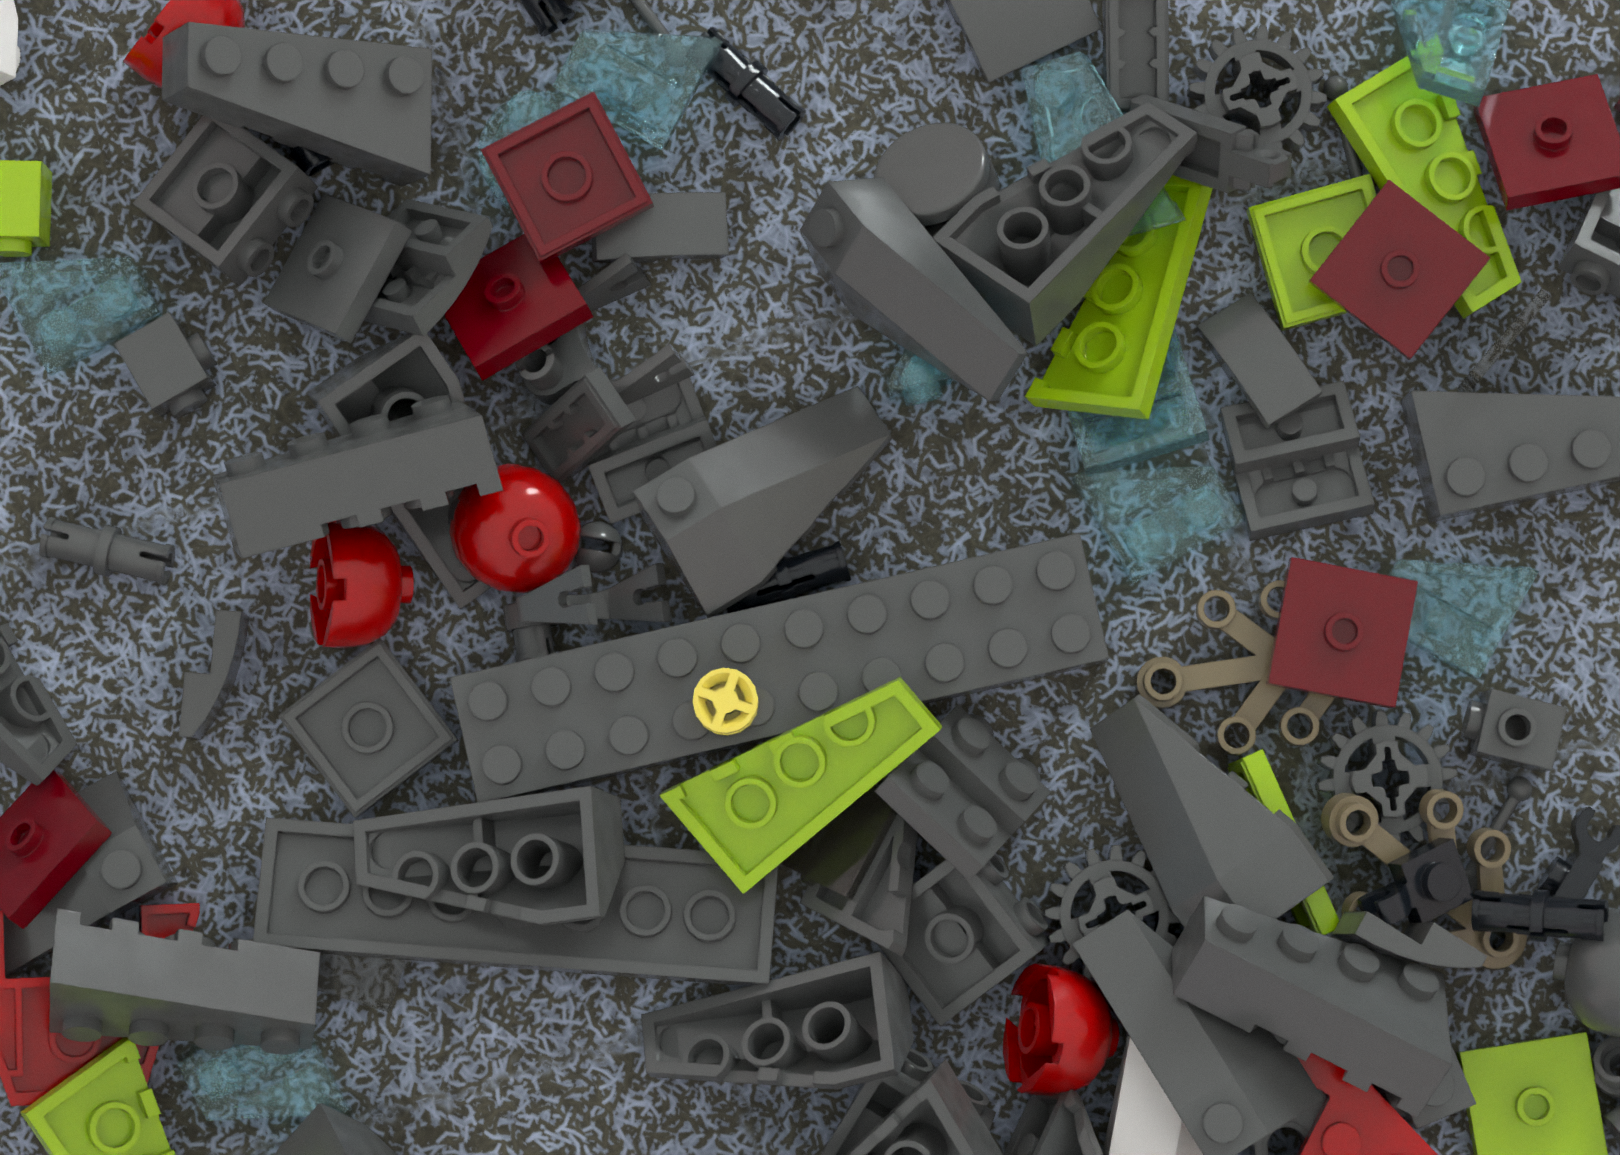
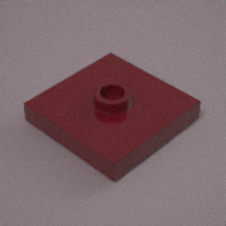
M1598 74L1474 98V115L1506 211L1620 188V135Z
M594 91L480 149L540 265L654 207L646 188Z
M1388 180L1309 280V283L1410 360L1486 265L1490 257L1391 180Z
M525 234L482 257L466 286L444 314L482 381L593 318L588 305L559 258L556 257L540 265Z
M1291 557L1287 567L1266 684L1380 707L1395 708L1418 581Z
M55 769L37 786L31 783L0 817V909L9 920L22 929L32 922L112 833L71 784Z

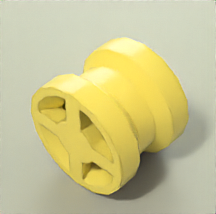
M720 668L712 670L700 679L694 689L693 706L696 717L704 728L714 734L729 736L740 733L751 725L757 715L759 701L755 685L747 675L737 669Z

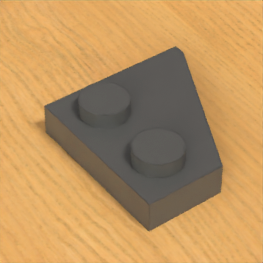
M864 793L850 805L800 904L902 957L907 948L917 831L886 802L868 793Z

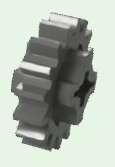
M1260 25L1254 39L1247 40L1244 32L1239 27L1233 29L1230 36L1231 47L1227 48L1216 39L1210 44L1208 51L1214 60L1213 63L1208 60L1198 59L1193 72L1203 79L1204 82L1190 84L1187 89V97L1200 100L1202 103L1193 110L1228 121L1234 119L1250 127L1259 134L1258 144H1271L1283 149L1282 144L1286 143L1289 148L1298 152L1305 144L1304 137L1299 129L1315 132L1321 122L1309 110L1322 108L1326 103V94L1312 91V87L1322 80L1324 73L1322 69L1307 70L1304 64L1312 52L1309 47L1300 49L1295 54L1288 49L1291 42V33L1286 31L1278 39L1277 43L1268 41L1267 26ZM1261 57L1275 61L1285 70L1279 71L1263 63ZM1232 64L1234 85L1223 89L1221 93L1215 95L1218 76L1228 65ZM1250 83H1254L1258 92L1269 91L1271 93L1263 108L1259 107L1255 99L1245 100L1242 98ZM1298 97L1294 118L1282 128L1280 124L1282 120L1279 112L1280 105L1291 101L1292 98Z
M1377 710L1373 712L1372 727L1367 728L1358 716L1349 720V730L1352 736L1348 739L1338 733L1332 734L1328 740L1337 750L1336 755L1318 757L1317 764L1329 770L1330 777L1316 783L1315 790L1331 792L1332 797L1340 793H1353L1364 797L1375 806L1379 817L1378 825L1399 842L1401 841L1400 833L1405 832L1413 843L1423 841L1424 835L1420 824L1424 821L1420 816L1419 807L1413 814L1404 819L1403 815L1406 814L1405 802L1415 789L1427 788L1426 793L1432 789H1442L1443 781L1458 776L1456 769L1441 768L1439 761L1451 750L1448 744L1431 747L1427 741L1431 737L1434 727L1430 724L1424 725L1416 732L1410 730V713H1401L1395 720L1394 725H1389L1385 711ZM1395 739L1412 747L1422 759L1423 764L1414 765L1400 754L1398 741H1395ZM1368 740V758L1357 771L1345 772L1350 756L1361 744ZM1382 761L1386 763L1389 773H1399L1401 778L1400 785L1390 789V799L1386 797L1383 787H1373L1371 781L1372 775L1382 772ZM1446 798L1439 799L1433 807V815L1437 821L1443 818L1435 808L1437 804H1449ZM1358 810L1353 811L1346 820L1347 830L1351 833L1356 828H1361L1363 816Z
M1111 845L1107 861H1101L1099 855L1092 848L1085 851L1087 867L1081 870L1071 862H1067L1063 866L1070 881L1066 886L1055 883L1050 884L1048 890L1054 896L1060 898L1059 907L1044 909L1043 914L1045 917L1058 920L1059 929L1049 934L1047 939L1049 943L1065 941L1069 947L1060 960L1064 965L1071 964L1078 958L1081 959L1073 943L1100 927V925H1093L1087 928L1086 923L1097 919V915L1106 910L1104 900L1110 896L1116 905L1127 904L1129 906L1140 902L1141 907L1130 912L1141 921L1144 916L1156 912V923L1153 931L1174 947L1178 938L1167 931L1169 923H1178L1180 921L1174 912L1169 909V903L1154 870L1152 869L1148 872L1143 868L1146 852L1138 850L1128 862L1123 861L1120 845ZM1110 871L1131 875L1139 880L1148 890L1137 894L1125 891L1117 887L1114 876L1112 877ZM1088 881L1092 897L1085 913L1071 919L1074 897L1080 887ZM1084 964L1082 975L1091 979L1092 975Z

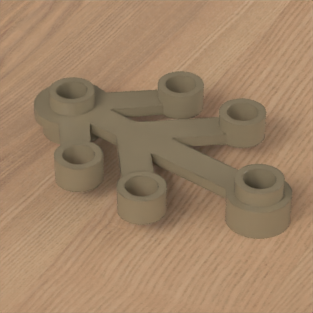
M1283 580L1269 583L1262 589L1259 595L1258 603L1261 612L1272 620H1278L1279 612L1270 608L1267 597L1273 589H1284L1285 581ZM1211 590L1205 593L1197 602L1196 616L1198 621L1208 629L1221 630L1255 656L1181 666L1176 660L1169 657H1156L1147 661L1139 669L1135 679V688L1138 695L1143 696L1157 709H1165L1178 703L1183 698L1185 692L1259 681L1236 714L1222 721L1216 730L1215 739L1218 747L1224 753L1236 756L1249 751L1253 747L1256 740L1255 730L1286 688L1266 684L1275 637L1236 610L1235 601L1230 594L1222 590ZM1218 598L1226 604L1227 615L1224 620L1212 621L1206 616L1204 605L1207 600ZM1165 670L1173 676L1174 687L1170 693L1160 694L1152 688L1151 677L1154 672ZM1308 693L1299 707H1294L1281 716L1278 729L1282 739L1293 746H1303L1313 741L1319 732L1320 718L1335 698ZM1299 714L1308 719L1310 731L1305 738L1298 739L1289 733L1287 724L1291 716ZM1239 724L1246 730L1247 740L1241 748H1233L1226 743L1224 732L1228 725Z
M1432 789L1422 797L1419 804V813L1422 820L1427 824L1429 843L1441 837L1454 839L1456 845L1455 826L1463 817L1464 807L1461 799L1455 793L1444 789ZM1340 793L1333 796L1325 804L1321 814V825L1325 834L1332 841L1347 847L1362 845L1387 867H1389L1388 863L1412 852L1378 825L1379 817L1377 810L1368 799L1353 793ZM1446 798L1449 803V812L1444 819L1437 821L1433 815V807L1439 799ZM1359 810L1363 816V824L1358 831L1350 833L1346 827L1347 817L1353 811ZM1488 827L1479 828L1469 836L1466 845L1469 858L1476 863L1477 889L1505 893L1502 865L1510 857V841L1501 831ZM1493 836L1497 844L1496 851L1492 857L1484 859L1481 855V845L1485 839ZM1357 891L1350 894L1343 902L1342 915L1344 912L1356 911L1359 905L1357 899L1368 892ZM1472 900L1446 913L1463 927L1449 930V932L1487 955L1482 966L1490 969L1505 968L1517 961L1522 955L1527 943V935L1505 932L1503 944L1498 948H1492L1489 941L1491 932L1473 931L1471 921Z

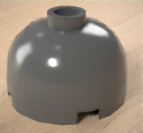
M1609 909L1608 922H1604V941L1573 938L1572 943L1559 942L1554 961L1553 979L1564 981L1565 1002L1576 1019L1590 1029L1620 1038V909Z

